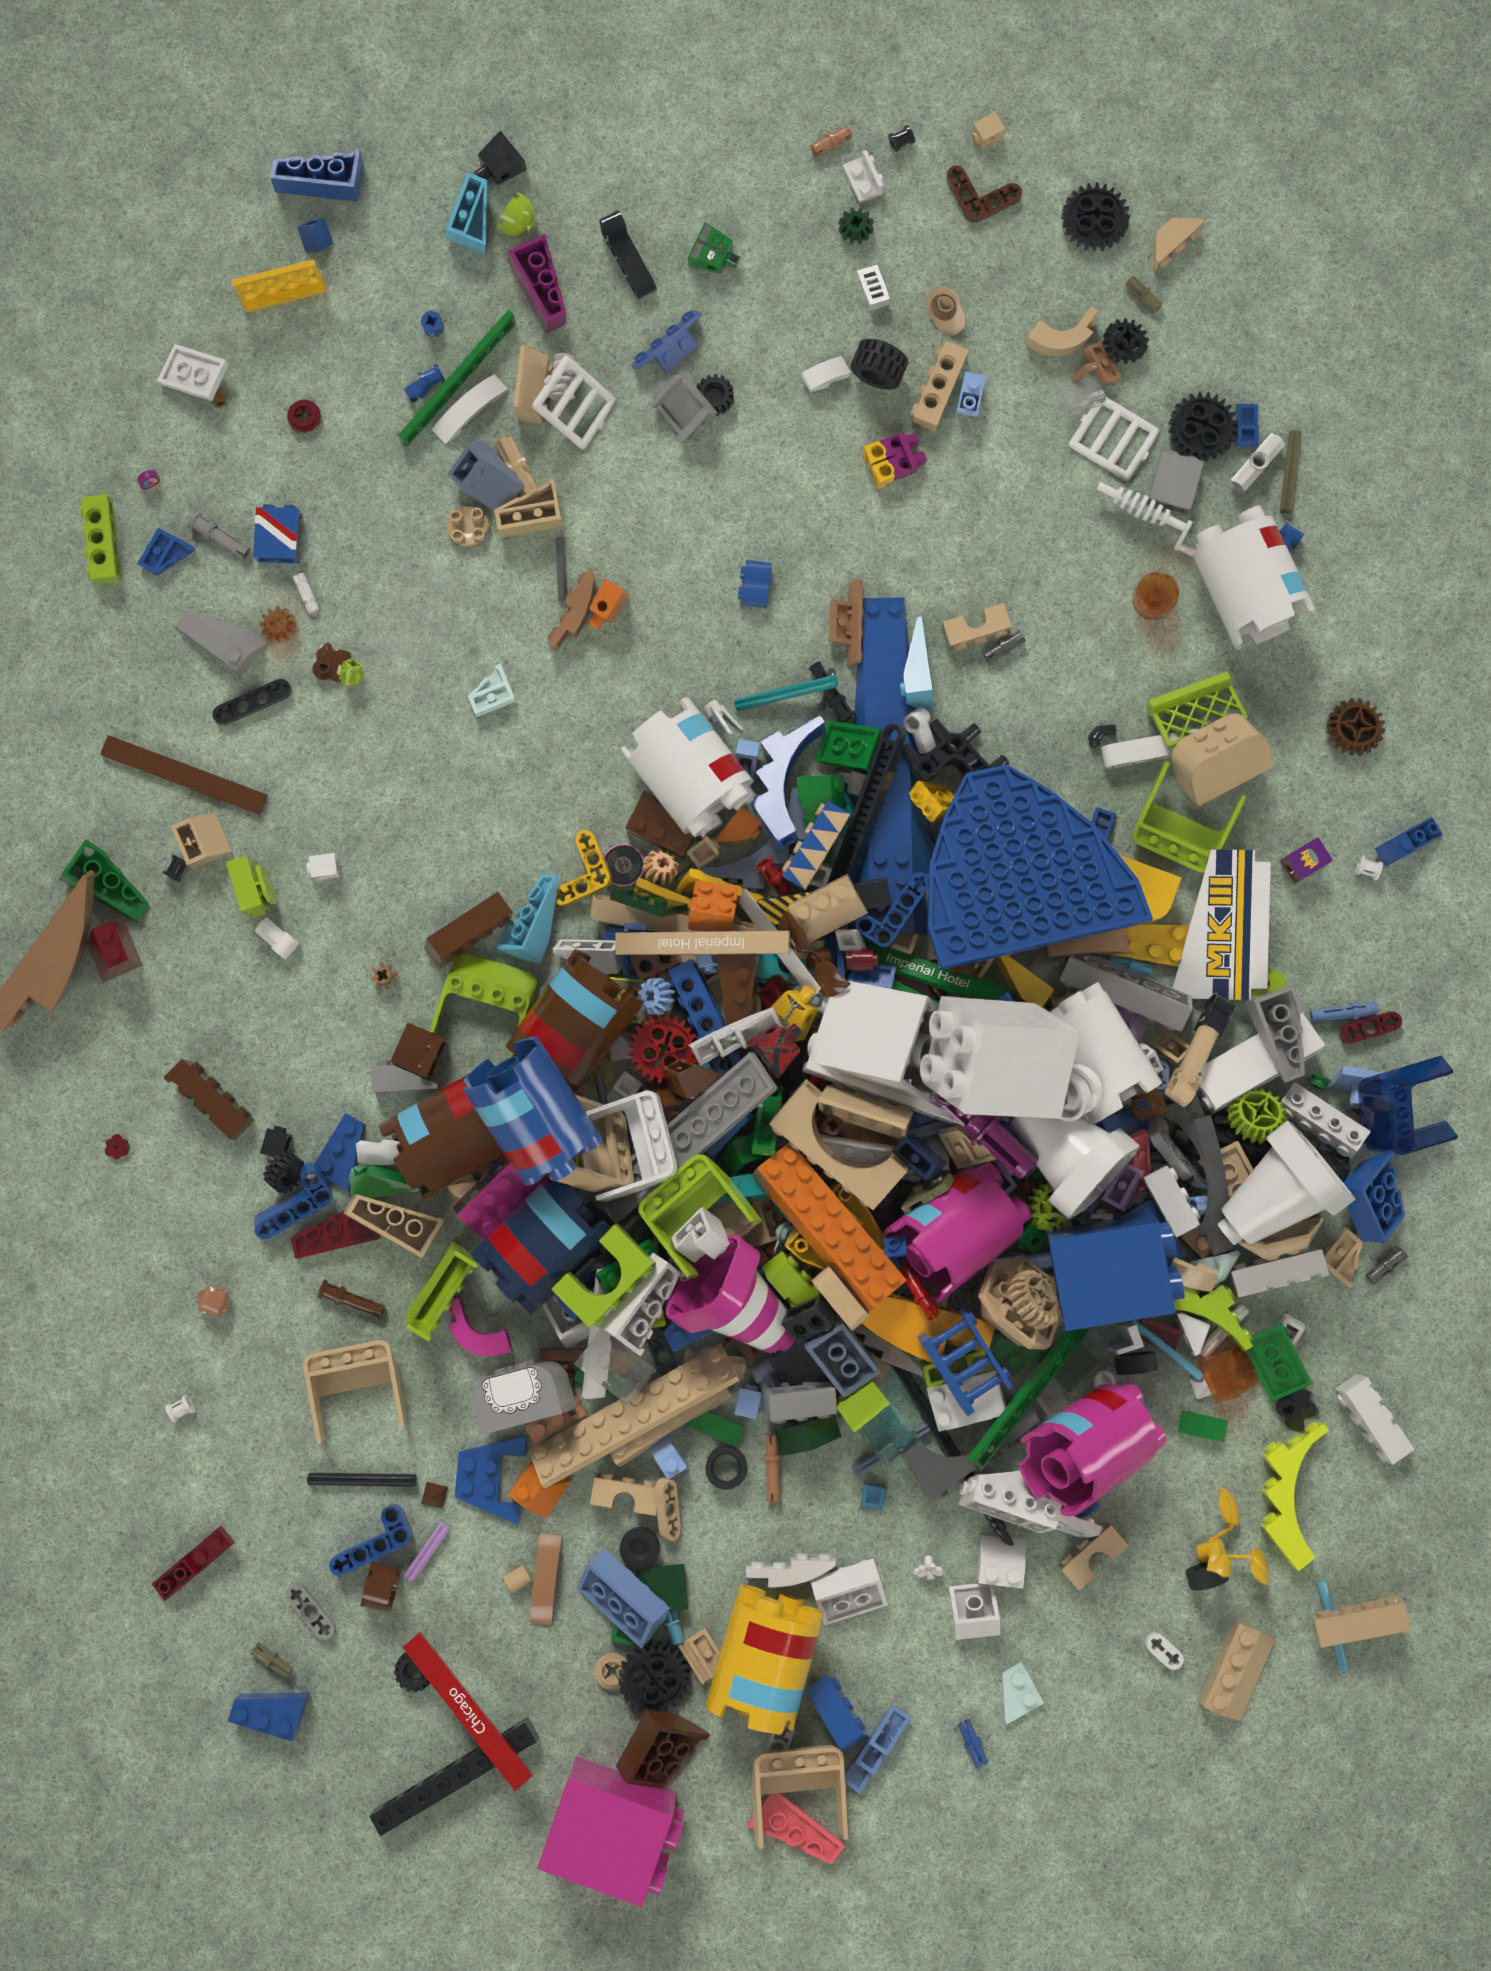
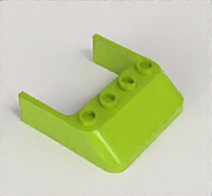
M1164 760L1132 831V838L1136 844L1193 870L1205 873L1211 850L1222 849L1246 796L1239 794L1224 828L1220 831H1215L1153 802L1154 796L1170 765L1168 761Z
M462 953L455 959L445 980L429 1032L438 1034L450 993L517 1012L520 1016L519 1025L531 1009L538 987V979L531 972L468 953ZM509 1052V1056H511V1057H515V1056H516V1055H514L512 1052Z
M701 1154L692 1156L676 1170L673 1176L660 1184L639 1204L641 1217L687 1278H696L699 1274L686 1256L675 1249L671 1237L701 1207L708 1210L728 1193L750 1223H760L762 1221L730 1177L708 1156Z
M454 1241L450 1243L405 1314L406 1328L428 1342L431 1339V1330L435 1331L441 1322V1319H439L443 1311L447 1312L453 1303L451 1300L455 1292L459 1294L465 1285L463 1279L467 1273L471 1275L478 1266V1262L470 1252Z

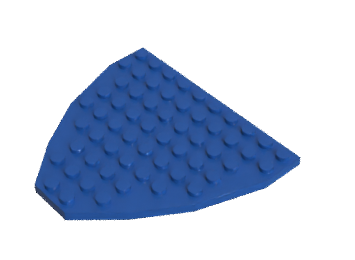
M1008 764L966 773L945 813L929 865L927 931L940 970L1152 921L1153 917L1139 879L1097 826L1056 793Z

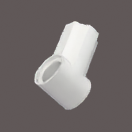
M924 708L915 709L905 717L903 722L905 729L912 734L915 746L920 754L927 753L936 747L928 724L931 719L930 714Z
M269 918L262 920L255 930L285 960L300 944Z

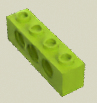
M107 494L81 497L82 505L79 506L82 518H84L82 534L86 538L87 546H84V553L89 562V566L86 567L87 576L96 585L122 582L113 501ZM97 516H101L100 521L94 523V519ZM103 536L102 542L96 544L97 538ZM101 557H106L104 563L98 564Z

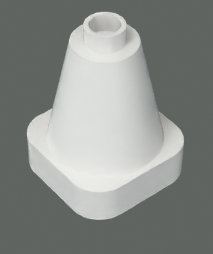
M1012 1116L1013 1120L1009 1125L1021 1144L1039 1159L1036 1165L1055 1191L1050 1197L1049 1202L1069 1220L1086 1210L1103 1193L1141 1147L1121 1128L1109 1133L1082 1117L1074 1121H1064L1056 1118Z
M1288 1120L1266 1137L1272 1148L1221 1209L1225 1218L1218 1223V1226L1234 1245L1242 1239L1251 1245L1324 1210L1335 1216L1356 1200L1310 1141Z

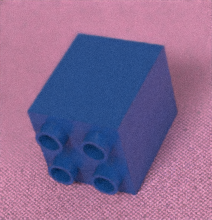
M1152 1213L1047 1231L1061 1313L1066 1331L1176 1313L1174 1301L1185 1299L1180 1272H1177L1176 1266L1167 1267L1166 1255L1177 1254L1172 1227H1169L1168 1222L1159 1223Z

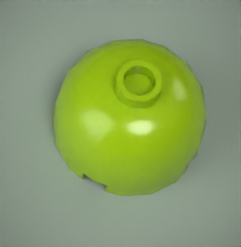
M520 192L516 193L518 198L513 197L500 217L503 219L502 225L497 224L498 230L512 237L522 236L526 231L530 233L536 224L533 220L535 208L532 202Z

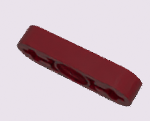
M1390 1011L1347 1024L1340 1029L1339 1038L1345 1044H1352L1392 1032L1401 1027L1402 1018L1397 1012ZM1389 1015L1391 1018L1396 1019V1022L1393 1023L1394 1027L1391 1024L1381 1027L1380 1022L1389 1020ZM1367 1022L1375 1024L1376 1030L1373 1034L1365 1031V1024ZM1347 1028L1350 1031L1360 1029L1361 1033L1353 1035V1040L1350 1037H1345V1033L1348 1032Z

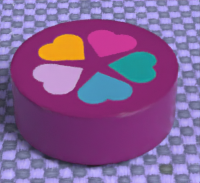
M147 470L138 476L137 482L141 489L147 490L160 482V478L156 471Z

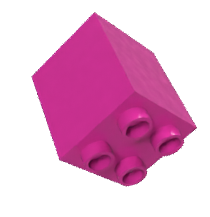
M576 1756L537 1869L642 1907L647 1892L659 1896L668 1868L666 1866L670 1855L661 1852L664 1847L674 1851L681 1833L682 1819L685 1811L675 1807L677 1792L666 1788L627 1784L619 1771Z

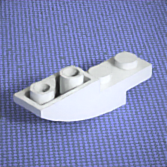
M798 1553L795 1554V1557H791V1566H786L785 1562H774L773 1566H764V1562L756 1561L751 1562V1565H746V1578H768V1587L791 1586L812 1580L828 1572L836 1566V1560L831 1558L830 1554H818V1558H809V1554Z

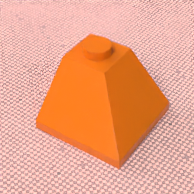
M531 1461L508 1496L526 1509L547 1518L572 1480L565 1477L544 1489L540 1484L535 1467Z

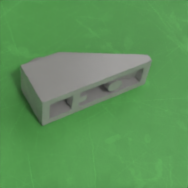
M390 1061L377 1062V1066H371L373 1093L440 1090V1085L397 1066L390 1065Z

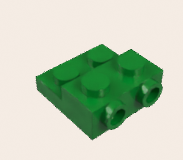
M994 1329L990 1349L1007 1369L1011 1377L1015 1376L1047 1351L1046 1349H1028L1025 1346H1017L999 1330Z

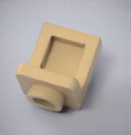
M706 835L701 842L686 853L698 870H700L720 856L718 849L721 847L714 838L709 839Z

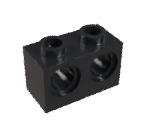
M820 1294L786 1310L781 1325L795 1342L799 1343L803 1340L812 1339L818 1333L829 1331L834 1326L837 1313L823 1295Z

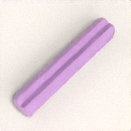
M441 1522L404 1574L408 1581L413 1583L449 1532L450 1527Z

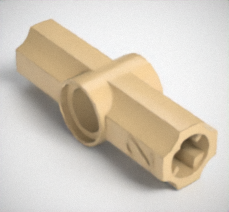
M512 436L499 439L495 445L503 462L525 485L519 494L520 497L528 494L534 488L537 489L530 475V469L523 455H520Z

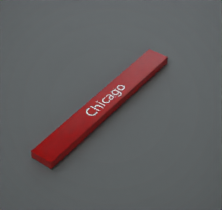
M419 1632L402 1648L513 1790H518L533 1776L532 1772L422 1632Z

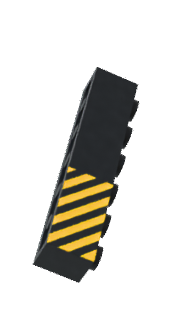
M887 877L853 883L866 909L874 908L875 911L887 910V906L891 905ZM817 889L760 898L757 900V904L774 927L777 928L783 913L788 911L791 914L788 908L790 903Z

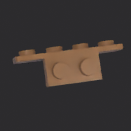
M862 579L849 583L848 601L833 599L830 601L828 643L847 646V666L850 667L859 664L863 655L861 649V639L863 637L862 617L864 614L862 607L864 595Z

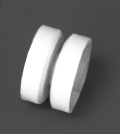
M1073 1064L1061 1119L1064 1121L1079 1119L1097 1108L1102 1101L1103 1090L1098 1076L1090 1068L1082 1064Z

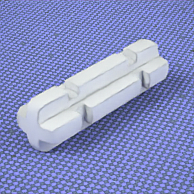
M303 573L294 575L293 579L298 586V591L309 614L317 612L319 607L314 601L315 598L309 584L306 583L305 575Z

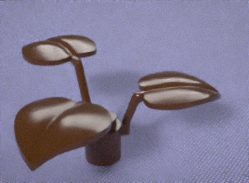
M788 911L784 912L778 923L777 931H790V948L792 950L796 948L797 952L809 953L806 957L807 967L805 968L807 970L815 969L813 974L816 976L815 981L821 987L819 992L824 996L832 997L845 991L851 983L830 962V951L825 947L817 950L814 947L809 949L803 948L807 944L805 932ZM775 974L767 981L768 984L773 980L782 994L786 991L794 990L789 985V983L795 980L794 976L785 981L782 975Z

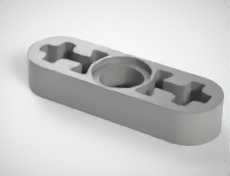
M296 1583L289 1587L286 1592L287 1601L316 1637L321 1640H327L332 1637L336 1631L335 1622L306 1586ZM293 1589L296 1591L300 1589L302 1591L300 1597L303 1599V1601L306 1600V1598H308L310 1601L306 1602L300 1608L299 1604H301L302 1601L298 1597L295 1599L292 1597V1595L294 1594ZM313 1605L316 1607L317 1615L311 1618L306 1615L305 1609L307 1606ZM322 1615L323 1619H321L320 1622L324 1626L327 1624L330 1626V1628L328 1629L329 1634L327 1632H324L322 1634L320 1632V1630L322 1629L320 1623L318 1622L316 1625H314L312 1622L316 1621Z

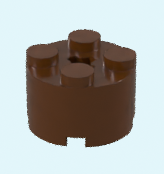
M371 1562L360 1607L387 1612V1610L391 1611L396 1591H392V1589H397L401 1570L397 1569L396 1566Z

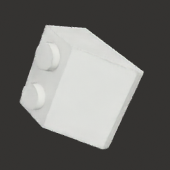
M981 1534L976 1575L977 1582L980 1584L1023 1589L1025 1539L1011 1538L1014 1545L1009 1546L1002 1541L1000 1536Z
M976 1583L949 1586L956 1640L1000 1635V1616L994 1585Z

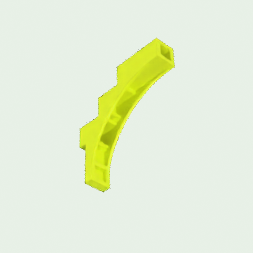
M1313 1421L1304 1428L1305 1432L1302 1435H1295L1287 1441V1447L1279 1441L1277 1443L1274 1441L1264 1448L1266 1452L1262 1454L1278 1477L1269 1478L1263 1484L1265 1487L1261 1489L1277 1510L1276 1513L1271 1512L1263 1518L1264 1523L1261 1524V1527L1297 1571H1300L1316 1558L1307 1546L1298 1526L1294 1492L1297 1474L1306 1452L1316 1440L1329 1431L1325 1424L1319 1421L1317 1423Z

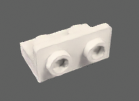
M867 150L862 151V157L843 164V170L859 204L882 195L883 186H885L882 175L878 174L875 169L876 162L872 155L869 156Z

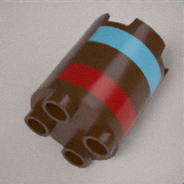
M574 949L512 1033L511 1039L506 1044V1048L516 1055L513 1043L525 1038L537 1037L574 1093L577 1092L580 1086H584L646 1002L643 998L636 997L638 991L630 985L619 1001L615 1000L622 988L610 977H621L617 974H609L607 976L589 964L591 956L579 949Z
M467 1075L379 1124L383 1138L391 1135L394 1141L400 1142L396 1145L399 1155L393 1160L410 1188L413 1190L420 1187L422 1201L505 1155L463 1090L467 1087L464 1081Z

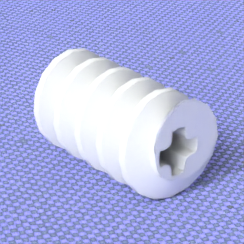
M567 353L555 354L553 369H556L564 356H569L573 360L575 357ZM569 367L566 368L550 392V399L559 401L574 379L572 376H576ZM573 394L570 400H575L576 396Z

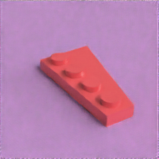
M768 1794L761 1803L764 1834L780 1839L786 1844L802 1849L805 1853L830 1864L835 1861L844 1849L845 1843L784 1794ZM752 1815L747 1822V1826L754 1829Z

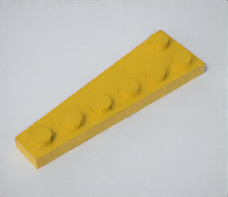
M1140 924L1118 929L1127 931L1130 953L1100 954L1178 968L1189 925Z

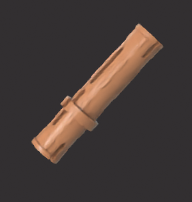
M765 1434L766 1454H764V1460H766L767 1502L772 1503L773 1501V1503L781 1502L779 1478L781 1454H779V1444L776 1435Z

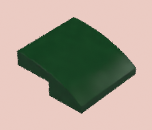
M684 1564L637 1569L638 1579L670 1608L669 1611L688 1610Z

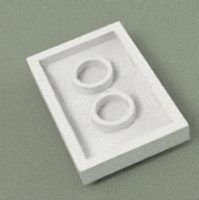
M174 344L157 382L163 386L212 401L229 363L224 359Z

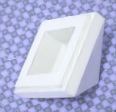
M1210 1371L1205 1372L1200 1380H1197L1195 1377L1189 1378L1197 1400L1218 1392Z

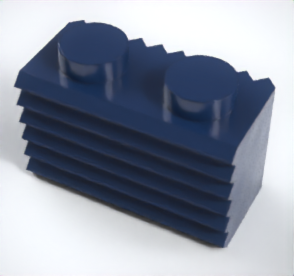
M916 1134L903 1137L893 1150L895 1155L925 1181L935 1178L946 1165V1160H943V1157H940L939 1154L936 1155V1151L933 1152V1149H930V1146H926V1143H923L920 1137H916Z

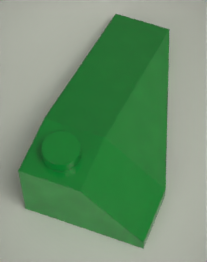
M843 775L797 777L798 801L800 806H804L806 817L803 818L804 825H809L810 822L815 823L818 818L815 813L821 803L825 805L829 801L842 809L845 789ZM834 844L822 863H831Z
M85 839L61 874L59 880L74 888L82 876L92 870L95 872L93 899L137 922L149 903L134 885L122 874L123 872L109 859L107 853Z

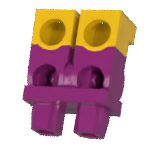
M901 432L898 435L863 447L862 454L869 470H871V475L877 489H881L898 479L915 474L918 468L926 464L927 458L923 451L913 454L911 450L919 446L916 433L905 435L904 432Z

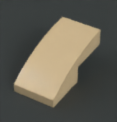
M1176 1257L1171 1266H1176L1177 1272H1180L1183 1286L1212 1292L1219 1274L1218 1271L1200 1263L1195 1267Z

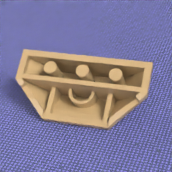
M1315 1214L1251 1245L1244 1239L1239 1241L1238 1244L1267 1261L1280 1258L1279 1255L1285 1253L1288 1255L1299 1254L1301 1249L1309 1246L1321 1226L1323 1218Z

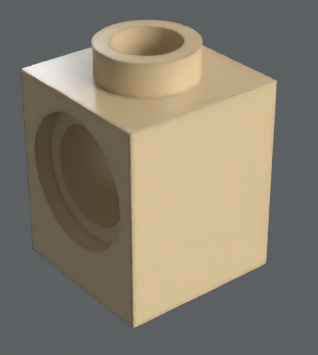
M993 112L973 124L971 137L976 145L979 144L983 150L1003 139L1006 128L997 113Z

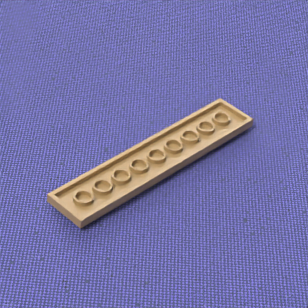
M722 1343L528 1450L541 1486L546 1489L740 1381Z

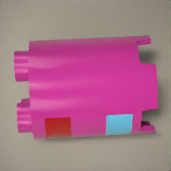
M985 1162L978 1168L973 1166L963 1168L953 1176L954 1182L948 1191L935 1197L925 1205L921 1201L913 1207L911 1213L908 1215L904 1214L884 1230V1238L905 1234L908 1254L902 1257L907 1259L921 1284L927 1282L938 1290L932 1297L935 1302L944 1300L1023 1235V1224L1031 1218L1030 1210L1026 1204L1017 1197L1010 1199L1001 1188L1000 1184L1003 1183V1178L998 1169L990 1162Z
M1126 1382L1121 1386L1102 1384L1021 1439L1023 1444L1027 1443V1458L1019 1464V1469L1026 1485L1037 1499L1049 1495L1056 1502L1065 1506L1061 1510V1515L1075 1516L1151 1462L1157 1450L1165 1445L1166 1436L1163 1430L1153 1422L1150 1414L1144 1407L1143 1395L1135 1384Z

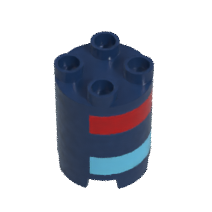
M548 1177L498 1224L470 1254L486 1271L492 1270L499 1278L496 1285L512 1302L517 1300L525 1310L532 1314L555 1294L551 1289L567 1273L571 1272L574 1275L604 1246L599 1240L611 1229L612 1223L592 1201L586 1204L570 1185L553 1181Z

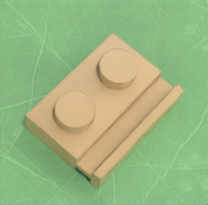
M705 1626L684 1642L678 1644L701 1684L713 1678L720 1654L719 1647Z

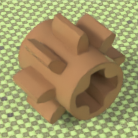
M379 963L380 968L377 970L371 969L375 973L374 977H371L370 980L377 981L376 987L378 989L384 985L385 989L389 990V984L397 983L393 979L394 976L398 975V972L391 971V964L385 968L382 963ZM386 973L389 977L385 980L380 977V974Z

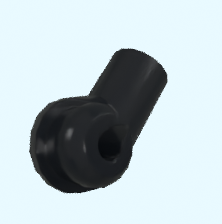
M1115 724L1096 726L1088 735L1089 746L1097 748L1100 746V741L1104 736L1116 735Z

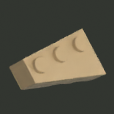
M554 478L543 486L530 490L528 494L520 498L517 497L494 509L497 529L501 538L563 527Z

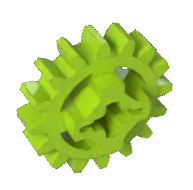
M1050 1183L1039 1184V1189H1033L1035 1195L1034 1197H1028L1032 1202L1027 1205L1031 1209L1030 1213L1031 1217H1033L1031 1223L1037 1225L1038 1229L1045 1231L1060 1230V1225H1066L1064 1220L1066 1217L1049 1202L1052 1195L1047 1194L1055 1192Z

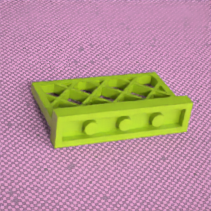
M1228 671L1148 700L1146 711L1149 717L1152 716L1167 749L1175 747L1184 738V735L1188 736L1193 733L1186 730L1189 722L1203 728L1209 725L1206 723L1209 715L1222 718L1226 716L1229 708L1237 710L1240 715L1248 720V716L1230 682L1231 677ZM1227 690L1230 695L1229 702L1217 698L1218 693ZM1205 698L1212 701L1209 709L1197 705L1198 701ZM1214 702L1227 706L1224 714L1211 710ZM1187 706L1192 708L1190 715L1187 716L1177 712L1179 707ZM1194 710L1206 713L1204 721L1192 718ZM1162 713L1172 715L1170 723L1161 721L1158 715ZM1175 717L1187 721L1184 729L1172 725ZM1169 730L1181 733L1180 738L1170 741L1168 737Z

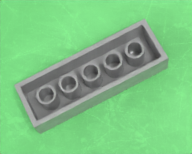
M1072 954L1066 956L1061 966L1059 980L1062 981L1063 985L1069 988L1077 987L1083 991L1099 982L1114 1005L1117 1004L1123 1007V1010L1130 1014H1135L1136 1012L1143 1015V1018L1149 1022L1155 1023L1157 1021L1162 1023L1170 1031L1178 1030L1182 1032L1193 1009L1191 995L1130 971L1094 954Z

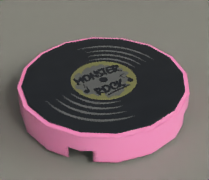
M627 844L616 845L610 848L604 855L612 875L613 885L630 887L637 882L639 877H642L644 873L642 872L644 858L634 846Z

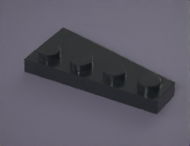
M811 1027L804 1040L794 1041L799 1047L800 1052L782 1076L783 1105L805 1079L808 1080V1075L802 1070L804 1064L809 1059L808 1042L813 1035Z

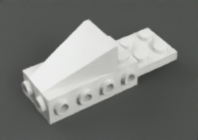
M1020 1471L978 1474L967 1478L960 1486V1506L1038 1533L1059 1530L1082 1539L1100 1535L1102 1526L1094 1524L1095 1521L1086 1517L1079 1519L1074 1516L1061 1515L1062 1505L1049 1495L1037 1499L1026 1485Z

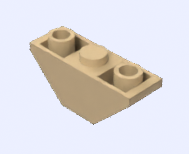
M1173 217L1156 231L1154 236L1152 268L1155 271L1160 266L1165 268L1171 262V257L1175 253L1180 254L1187 247L1186 243L1190 239L1194 241L1203 232L1201 228L1205 221L1201 218Z

